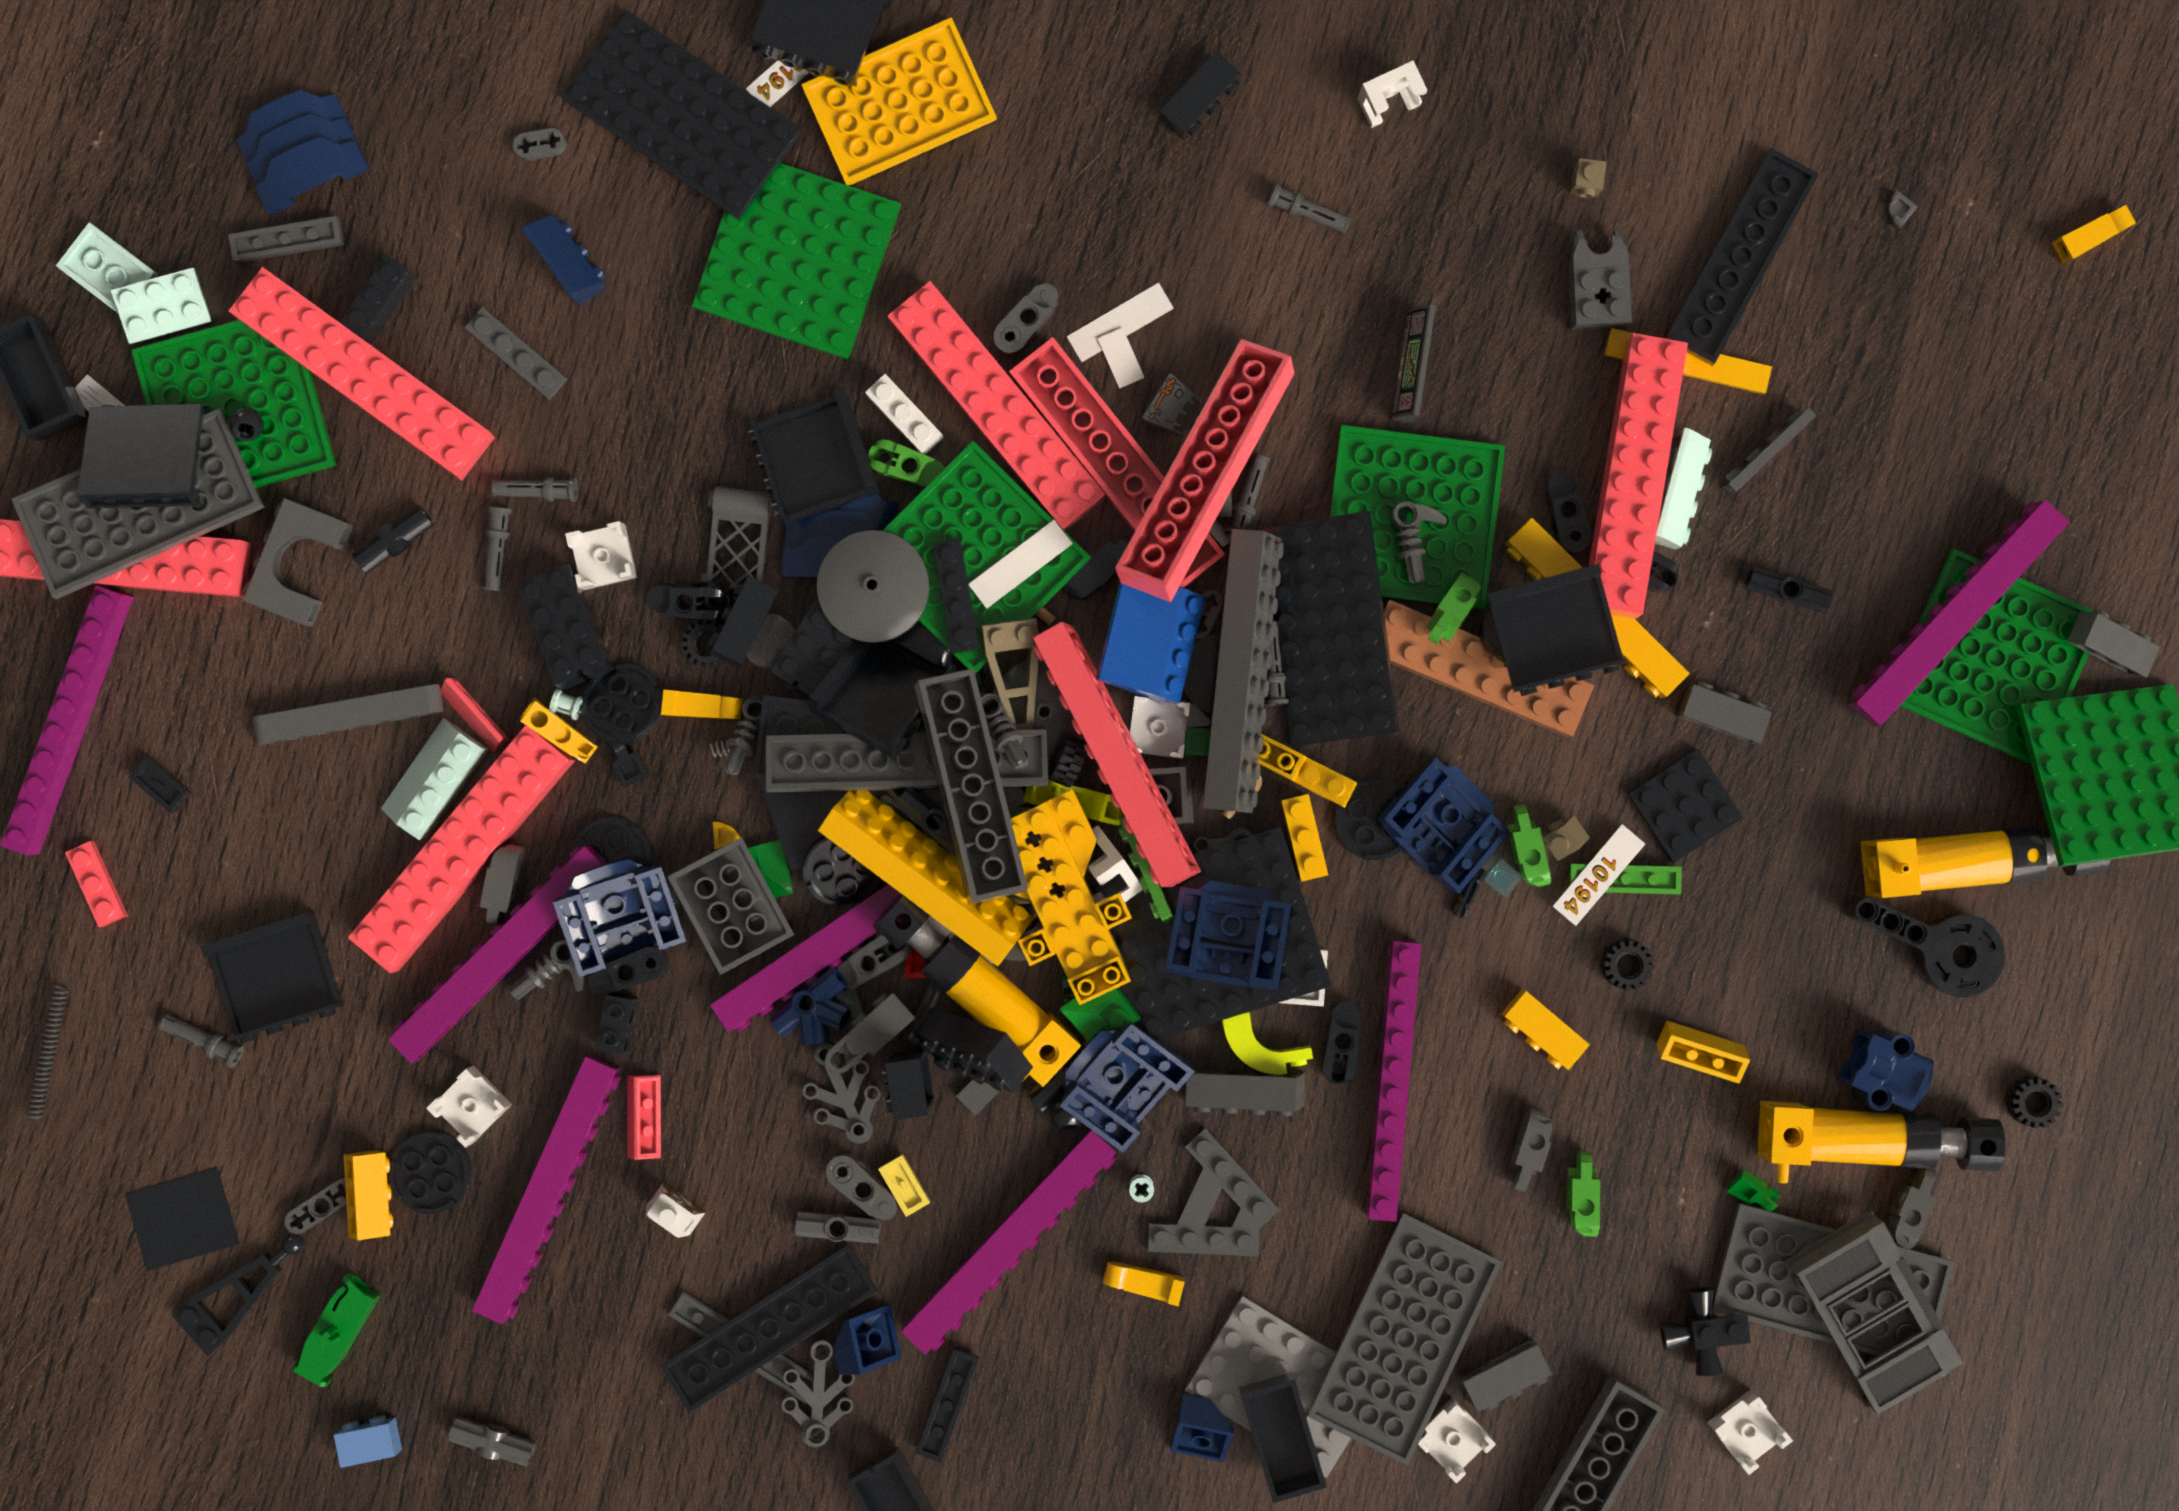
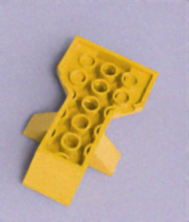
M1074 789L1011 818L1028 887L1026 891L1014 895L1032 901L1043 925L1042 928L1018 940L1029 966L1057 954L1079 1005L1131 982L1120 951L1109 929L1131 919L1132 916L1120 892L1096 902L1084 878L1097 838ZM1030 831L1035 835H1041V840H1038L1039 846H1035L1033 843L1028 844L1026 838L1030 837L1028 835ZM1041 857H1045L1046 860L1052 859L1054 865L1050 866L1051 871L1047 872L1045 868L1040 869ZM1054 882H1057L1059 886H1065L1066 890L1062 891L1064 896L1059 897L1058 894L1051 893V889L1054 888L1052 885Z

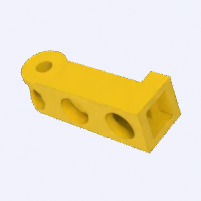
M2127 205L2060 237L2052 242V245L2064 265L2134 225L2136 222Z
M663 690L661 715L741 720L744 699Z
M535 697L520 716L522 723L583 763H587L598 747L592 740L547 708Z
M1110 1261L1107 1262L1102 1283L1113 1288L1124 1289V1291L1179 1306L1185 1280L1183 1276Z

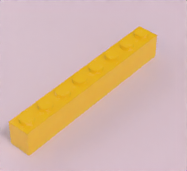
M1533 518L1529 519L1505 543L1508 547L1507 553L1515 561L1519 562L1521 560L1528 567L1526 571L1534 580L1582 568ZM1611 614L1622 656L1626 659L1625 670L1634 678H1641L1646 683L1644 688L1653 697H1667L1690 673L1634 618Z

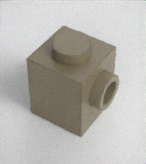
M1579 158L1573 166L1570 193L1578 194L1582 198L1597 197L1604 187L1607 162Z
M1575 815L1565 821L1560 818L1547 827L1549 832L1542 839L1557 861L1580 849L1590 837Z

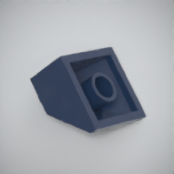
M890 1304L844 1321L833 1347L839 1375H861L902 1358Z
M1183 1394L1177 1412L1170 1452L1224 1462L1234 1434V1428L1210 1399L1202 1398L1196 1394Z

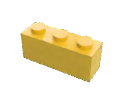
M1309 794L1280 800L1299 881L1302 882L1327 876L1328 871Z
M1523 989L1520 990L1501 1013L1506 1018L1504 1024L1514 1033L1520 1030L1527 1036L1525 1042L1534 1050L1538 1051L1540 1048L1548 1054L1546 1060L1558 1070L1561 1066L1569 1070L1590 1045Z
M1666 1021L1656 1044L1660 1058L1739 1084L1750 1062L1745 1045L1670 1021Z
M377 1150L344 1154L348 1238L364 1240L390 1236L393 1217L388 1206V1200L391 1199V1188L387 1184V1173L390 1170L388 1157L385 1155V1152Z

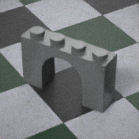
M284 498L283 502L279 503L274 513V518L276 519L272 529L270 528L265 534L263 552L255 559L253 577L245 584L243 601L302 625L313 627L322 601L297 592L286 584L280 570L281 558L291 544L302 539H313L343 551L353 525Z

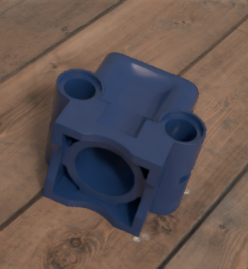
M1857 1029L1852 1040L1851 1056L1841 1066L1836 1080L1852 1086L1853 1098L1862 1105L1882 1111L1893 1104L1908 1111H1913L1923 1100L1929 1089L1933 1076L1934 1061L1914 1052L1915 1042L1909 1035L1888 1029L1880 1030L1875 1035Z

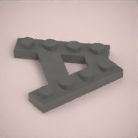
M1204 1127L1185 1145V1148L1203 1166V1169L1178 1223L1149 1222L1148 1252L1258 1256L1259 1230L1280 1209ZM1223 1188L1240 1207L1237 1217L1232 1226L1205 1225Z

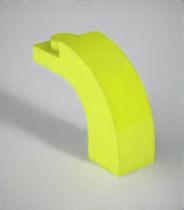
M1048 780V786L1026 787L1023 801L1035 805L1043 804L1074 789L1087 818L1117 826L1120 825L1119 818L1122 817L1123 811L1121 808L1117 809L1108 794L1073 785L1069 788Z
M1250 1012L1222 1020L1224 1034L1230 1047L1245 1064L1253 1069L1268 1074L1282 1075L1287 1074L1286 1063L1290 1062L1291 1067L1307 1064L1308 1059H1313L1312 1049L1309 1045L1282 1050H1273L1261 1045L1253 1034Z

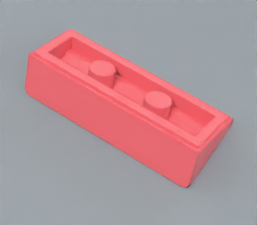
M447 678L441 687L443 697L492 752H496L509 741L505 733L457 679Z
M660 1075L627 1076V1155L630 1159L661 1158Z

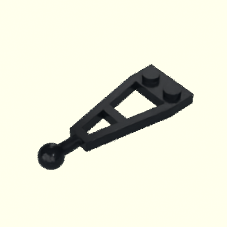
M290 1233L286 1235L282 1241V1247L272 1256L266 1253L189 1298L171 1315L201 1350L209 1356L233 1335L282 1269L278 1264L287 1256L297 1255L304 1249V1238L300 1234ZM262 1265L268 1273L256 1289L253 1290L242 1276ZM231 1283L246 1302L225 1328L201 1300Z

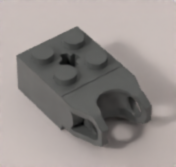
M1614 229L1611 233V242L1608 252L1605 254H1595L1592 252L1584 238L1583 230L1576 231L1574 233L1573 249L1568 261L1570 330L1626 328L1632 322L1629 253L1622 240L1621 229ZM1597 294L1603 296L1605 301L1602 304L1599 303L1600 299H1595Z
M885 993L882 994L871 1004L874 1010L868 1015L862 1012L850 1024L854 1028L827 1052L824 1065L833 1074L848 1071L867 1053L874 1056L915 1019L893 993L888 997ZM836 1052H840L846 1057V1064L840 1069L834 1068L830 1061L831 1056Z

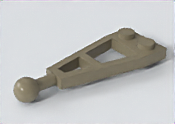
M1037 618L980 625L983 653L997 696L1000 697L1016 730H1033L1039 661L1033 648L1036 646L1033 638L1038 635ZM1029 648L1026 686L1005 688L994 652ZM1025 696L1024 721L1016 723L1008 698Z

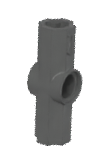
M798 1211L795 1236L824 1238L834 1242L845 1240L878 1244L881 1220L869 1217L848 1216L844 1213L827 1214ZM841 1221L845 1225V1232L835 1233L831 1227L832 1222Z
M459 1416L451 1427L448 1440L474 1449L478 1455L493 1460L501 1458L525 1467L529 1465L536 1448V1442L510 1434L505 1427L491 1423L483 1425Z

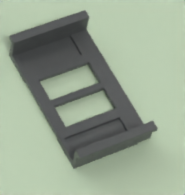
M1871 1210L1784 1260L1789 1270L1799 1278L1864 1392L1866 1396L1864 1401L1870 1411L1873 1410L1877 1415L1963 1364L1884 1222L1874 1216ZM1889 1274L1902 1298L1845 1331L1832 1307ZM1908 1307L1921 1331L1864 1364L1851 1340Z

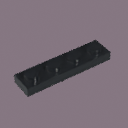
M961 539L934 543L933 548L951 654L979 650Z
M956 1347L953 1348L915 1454L940 1463L942 1462L980 1356Z

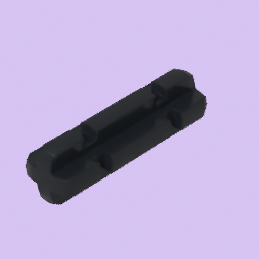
M1480 868L1461 891L1458 897L1460 901L1458 904H1455L1452 911L1455 916L1462 919L1467 918L1470 912L1469 906L1473 905L1481 887L1479 885L1480 881L1483 882L1486 876L1484 869Z

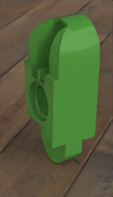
M882 439L877 441L868 453L870 465L878 474L925 488L945 469L943 463L936 461L934 458L890 440ZM882 454H888L890 456V459L887 463H882L880 461V456ZM907 460L917 462V469L913 473L903 471V464Z
M1463 572L1460 574L1426 625V628L1431 631L1427 638L1436 645L1442 638L1450 642L1477 600L1475 597L1481 588L1479 582Z
M1525 804L1513 806L1515 824L1507 825V829L1510 831L1509 839L1515 865L1518 864L1519 874L1527 884L1534 885L1535 887L1550 885V870L1540 827L1537 828L1534 820L1529 819Z
M1578 1151L1576 1168L1567 1167L1566 1208L1569 1209L1570 1225L1582 1236L1597 1237L1600 1228V1179L1596 1177L1595 1168H1592L1590 1151Z

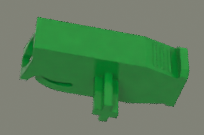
M351 1272L342 1279L346 1284L333 1295L304 1344L300 1360L294 1363L291 1368L293 1372L319 1387H325L331 1382L332 1377L329 1374L346 1357L381 1296V1293L372 1290L357 1274Z

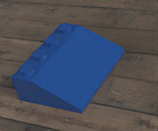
M1120 581L1096 680L1157 702L1180 703L1205 596L1179 587L1172 601L1168 602L1122 584Z

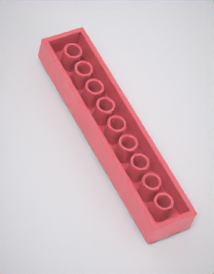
M263 267L229 309V312L239 321L461 481H463L495 438L483 426Z
M931 281L888 315L890 323L1049 516L1064 531L1106 498L1105 492Z
M1633 333L1627 339L1588 565H1600L1602 572L1601 580L1611 614L1634 619L1641 616L1644 611L1688 346L1686 342Z
M1052 337L1010 370V377L1105 492L1106 498L1135 533L1165 477ZM1209 533L1179 587H1187L1225 556L1223 550Z
M1244 339L1240 340L1115 567L1122 584L1168 602L1172 601L1294 375L1290 355Z
M0 519V577L45 580L21 521ZM197 537L92 583V585L244 598L243 590L248 581L251 543L234 539Z
M1060 622L1033 638L1036 646L1033 647L1040 661L1045 660L1049 668L1046 674L1050 682L1054 686L1057 685L1062 694L1059 695V699L1066 710L1070 709L1075 718L1072 720L1073 727L1079 735L1083 734L1087 742L1084 745L1085 750L1092 760L1096 759L1100 767L1097 770L1098 775L1104 784H1109L1113 792L1110 794V798L1117 809H1122L1126 817L1123 819V823L1130 834L1134 833L1139 843L1136 844V848L1142 859L1147 858L1151 866L1149 873L1155 884L1160 883L1161 887H1173L1201 872L1109 692L1102 681L1096 680L1098 671L1075 627Z
M525 725L348 938L389 973L400 971L491 862L494 853L507 843L575 760L565 751Z

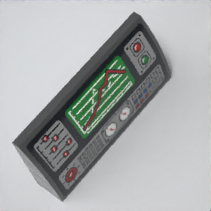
M1436 305L1419 306L1407 312L1391 417L1392 421L1413 424L1420 415Z

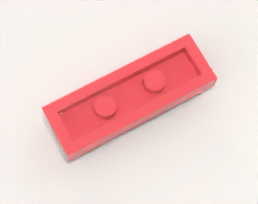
M89 841L65 852L98 927H104L128 916L95 842Z

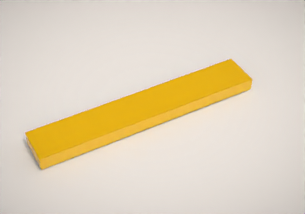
M1611 328L1604 356L1623 361L1626 341L1633 333ZM1686 352L1683 375L1764 395L1767 390L1772 366L1722 354L1719 355L1716 363L1711 366Z

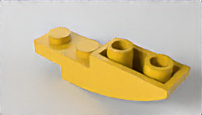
M1261 734L1263 737V749L1259 752L1258 763L1261 766L1345 808L1357 782Z

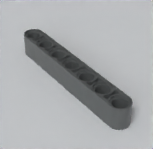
M434 684L252 717L256 745H264L444 712L440 685Z

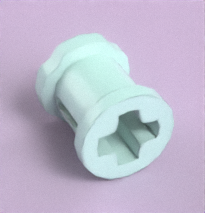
M556 689L549 709L554 713L557 711L571 716L573 720H578L582 712V697L576 698Z
M1137 1174L1132 1177L1129 1187L1131 1197L1141 1203L1151 1199L1154 1193V1186L1149 1176ZM1139 1183L1143 1185L1144 1183H1147V1192L1144 1193L1140 1191L1136 1193V1184Z

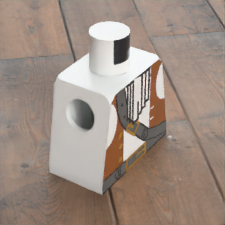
M665 1182L661 1184L651 1198L646 1209V1215L678 1238L690 1235L706 1213Z

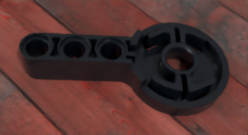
M1854 896L1845 905V912L1850 919L1913 948L1916 955V963L1920 964L1926 980L1935 989L1944 994L1960 998L1977 996L1992 987L2002 972L2005 960L2002 939L1997 930L1980 917L1968 914H1951L1924 924L1871 898ZM1862 903H1865L1866 912L1860 916L1859 907ZM1888 914L1890 916V923L1887 927H1884L1883 919ZM1913 926L1914 935L1909 939L1907 931ZM1959 945H1964L1967 949L1968 957L1963 964L1956 965L1953 961V952Z

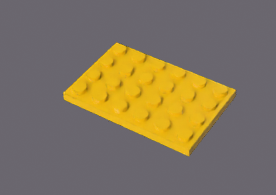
M952 17L864 56L857 75V87L850 84L847 86L838 84L834 79L826 76L817 77L801 84L842 177L848 186L997 120Z

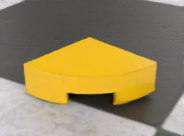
M713 822L715 849H721L741 838L732 826L722 822Z

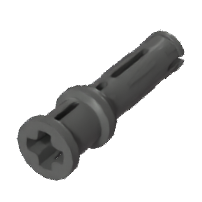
M1278 182L1267 205L1269 207L1274 205L1284 209L1291 216L1299 214L1343 234L1346 233L1351 221V217H1346L1327 207L1304 198L1301 192L1294 193L1282 188ZM1279 196H1281V197H1283V198H1286V199L1290 200L1291 202H1287V201H1285V200H1283V199H1280ZM1300 205L1307 207L1308 210L1301 208ZM1312 210L1319 212L1323 215H1326L1328 217H1331L1334 219V221L1327 219L1323 216H1320L1318 214H1315L1312 212Z
M1253 454L1239 501L1233 504L1232 510L1234 512L1230 525L1225 528L1226 533L1232 534V529L1248 530L1251 518L1256 515L1254 505L1270 460L1268 457Z
M547 477L544 481L494 479L492 481V495L494 497H544L549 502H553L554 499H570L571 502H576L578 499V480L576 477H571L570 480H554L553 477Z
M487 507L489 521L488 529L485 530L484 534L488 537L482 589L500 591L505 539L508 540L510 535L507 531L509 514H512V509Z
M1272 621V625L1275 628L1274 640L1270 642L1269 653L1272 655V664L1270 669H1267L1266 680L1269 682V692L1266 697L1267 700L1264 701V706L1289 704V699L1286 698L1284 682L1286 681L1285 673H1282L1278 621Z
M166 1014L165 1018L163 1017L160 1022V1030L204 1050V1054L207 1057L218 1058L226 1062L230 1068H234L243 1055L244 1046L240 1044L236 1046L223 1040V1036L219 1034L210 1035L170 1014Z

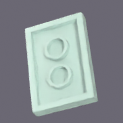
M90 222L56 265L117 313L118 310L111 290L153 279L158 275V273Z
M195 268L111 290L129 344L213 322Z

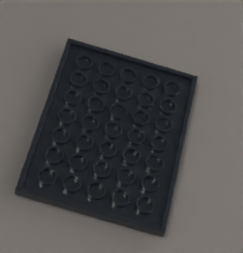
M1281 826L1193 854L1201 872L1173 887H1162L1174 918L1180 887L1199 889L1211 880L1267 889L1276 902L1291 904L1278 990L1230 985L1167 972L1166 963L1174 920L1165 924L1160 917L1155 918L1149 903L1154 902L1150 892L1145 894L1144 890H1141L1126 901L1125 904L1132 918L1109 929L1131 982L1118 988L1141 1017L1134 1025L1156 1040L1332 986ZM1141 871L1133 873L1138 881L1139 878L1143 877ZM1119 877L1106 882L1104 885L1097 884L1089 888L1092 895L1102 890L1107 898L1117 894L1127 884Z

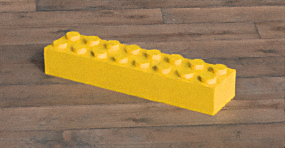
M868 790L848 791L833 807L818 829L820 833L997 966L1000 965L1035 918L1025 908L1019 906L1007 896L968 905L957 858L939 846L936 841L919 831L912 823L894 812L891 807L874 797Z

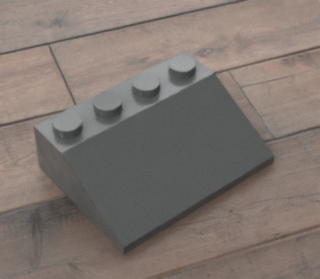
M742 837L668 876L720 975L794 935Z

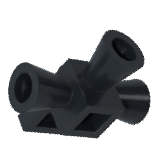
M1689 1288L1685 1292L1693 1314L1685 1315L1686 1324L1660 1322V1336L1663 1348L1668 1350L1689 1343L1697 1350L1696 1375L1715 1376L1722 1374L1724 1371L1716 1347L1751 1343L1748 1315L1741 1313L1716 1316L1712 1312L1713 1288Z

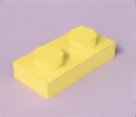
M903 1154L878 1168L906 1217L930 1203V1199Z

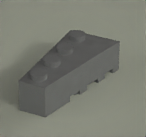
M1195 1071L1186 1081V1107H1194L1195 1112H1210V1108H1221V1113L1234 1114L1238 1113V1109H1247L1248 1114L1264 1115L1265 1110L1276 1111L1277 1116H1292L1293 1112L1305 1106V1073L1295 1072L1293 1077H1285V1074L1276 1075L1268 1073L1257 1076L1255 1072L1246 1071L1235 1072V1075H1230L1229 1071Z

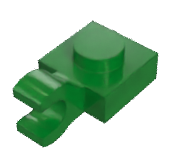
M1745 1170L1729 1183L1727 1189L1728 1193L1750 1206L1757 1202L1769 1212L1778 1207V1203L1774 1201L1780 1197V1193L1776 1189L1767 1188V1183Z

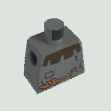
M1170 373L1143 415L1142 422L1183 438L1188 429H1192L1199 416L1198 413L1203 406V401Z

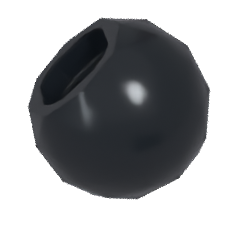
M250 407L236 408L227 420L231 435L240 441L249 442L256 440L264 429V421L261 414Z
M1062 1098L1058 1099L1050 1111L1052 1124L1058 1129H1073L1081 1126L1082 1122L1059 1106Z

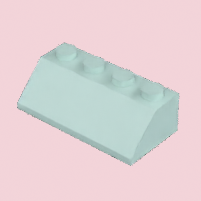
M1683 428L1672 437L1655 544L1672 549L1682 547L1689 539L1691 529L1687 528L1690 517L1693 518L1697 510L1698 502L1694 500L1697 491H1701L1704 484L1705 475H1702L1704 464L1707 465L1712 455V449L1709 448L1711 440L1689 428Z
M443 718L381 809L396 825L418 840H427L485 757L489 748Z

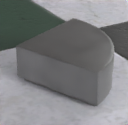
M1898 190L1892 193L1888 202V216L1897 230L1903 226L1918 207Z

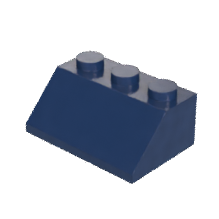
M555 215L526 224L521 228L569 296L580 306L607 288L602 281L606 278L605 274L597 264L592 266L587 260L590 253L581 241L576 244L570 235L574 231L565 219L560 222Z

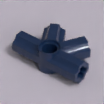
M831 968L804 991L796 993L793 1000L770 1018L771 1025L783 1037H787L799 1027L801 1045L827 1042L824 1023L842 1030L851 1015L850 1007L833 1000L848 987L847 980L842 973L835 968ZM807 996L812 999V1007L810 1009L805 1003Z

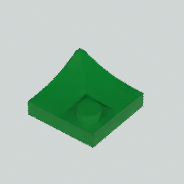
M780 840L749 847L748 850L774 898L794 893L789 865Z
M1119 988L1082 1005H1079L1075 997L1059 1009L1088 1042L1100 1029H1121L1129 1022L1134 1024L1141 1019Z

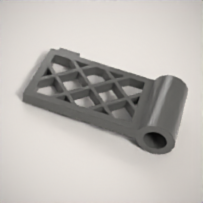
M716 486L714 491L709 492L708 507L713 509L708 569L707 573H702L701 581L713 582V579L722 572L731 583V586L728 587L730 590L735 588L738 582L744 580L747 576L763 583L772 493ZM719 520L730 521L737 530L724 539L718 532ZM735 521H737V522H746V523H745L744 525H742L741 527H739L738 524H737ZM751 523L762 524L761 536L754 542H751L742 531ZM740 533L749 546L737 555L727 542ZM717 537L721 540V543L718 546ZM760 541V546L758 550L755 547V545ZM725 545L734 558L722 567L715 557L716 551ZM752 548L758 555V564L749 570L740 557ZM737 560L747 573L734 582L725 569ZM715 565L719 569L716 573H714ZM757 569V576L755 577L752 572Z

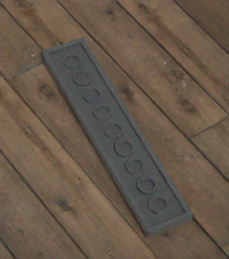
M1047 729L1016 730L1023 737L1020 745L1028 758V763L1025 767L1018 769L1012 766L1005 752L997 750L995 746L996 741H994L992 734L989 732L1003 787L1048 786ZM915 732L911 736V741L904 752L900 751L894 759L850 734L766 736L767 792L907 789L908 787L913 789H939L926 732Z

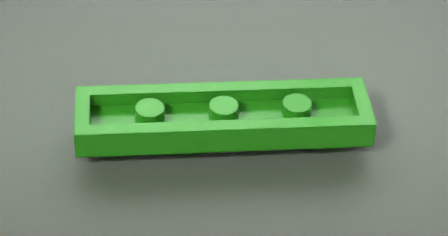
M1126 817L1119 818L1122 827L1118 828L1124 844L1129 842L1132 852L1128 854L1134 868L1139 867L1143 877L1139 878L1145 894L1150 892L1154 902L1149 903L1155 918L1160 917L1165 924L1175 919L1160 883L1155 884L1149 873L1151 866L1147 858L1142 859L1136 848V844L1139 843L1134 833L1130 834L1123 823V819Z
M1569 864V886L1588 864ZM1627 865L1605 892L1681 894L1682 867Z

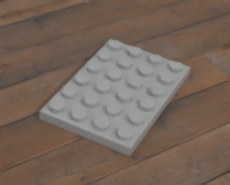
M1242 1294L1185 1387V1391L1191 1395L1196 1394L1202 1398L1210 1399L1223 1415L1251 1431L1239 1387L1293 1372L1306 1415L1336 1352ZM1306 1415L1324 1477L1327 1478L1351 1438Z

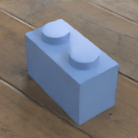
M385 1415L369 1419V1423L359 1425V1421L343 1424L342 1429L334 1434L340 1468L395 1457L402 1450L396 1417L386 1419Z

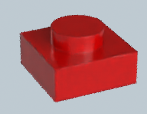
M912 950L910 957L906 960L905 978L928 979L919 971L925 959L916 950Z

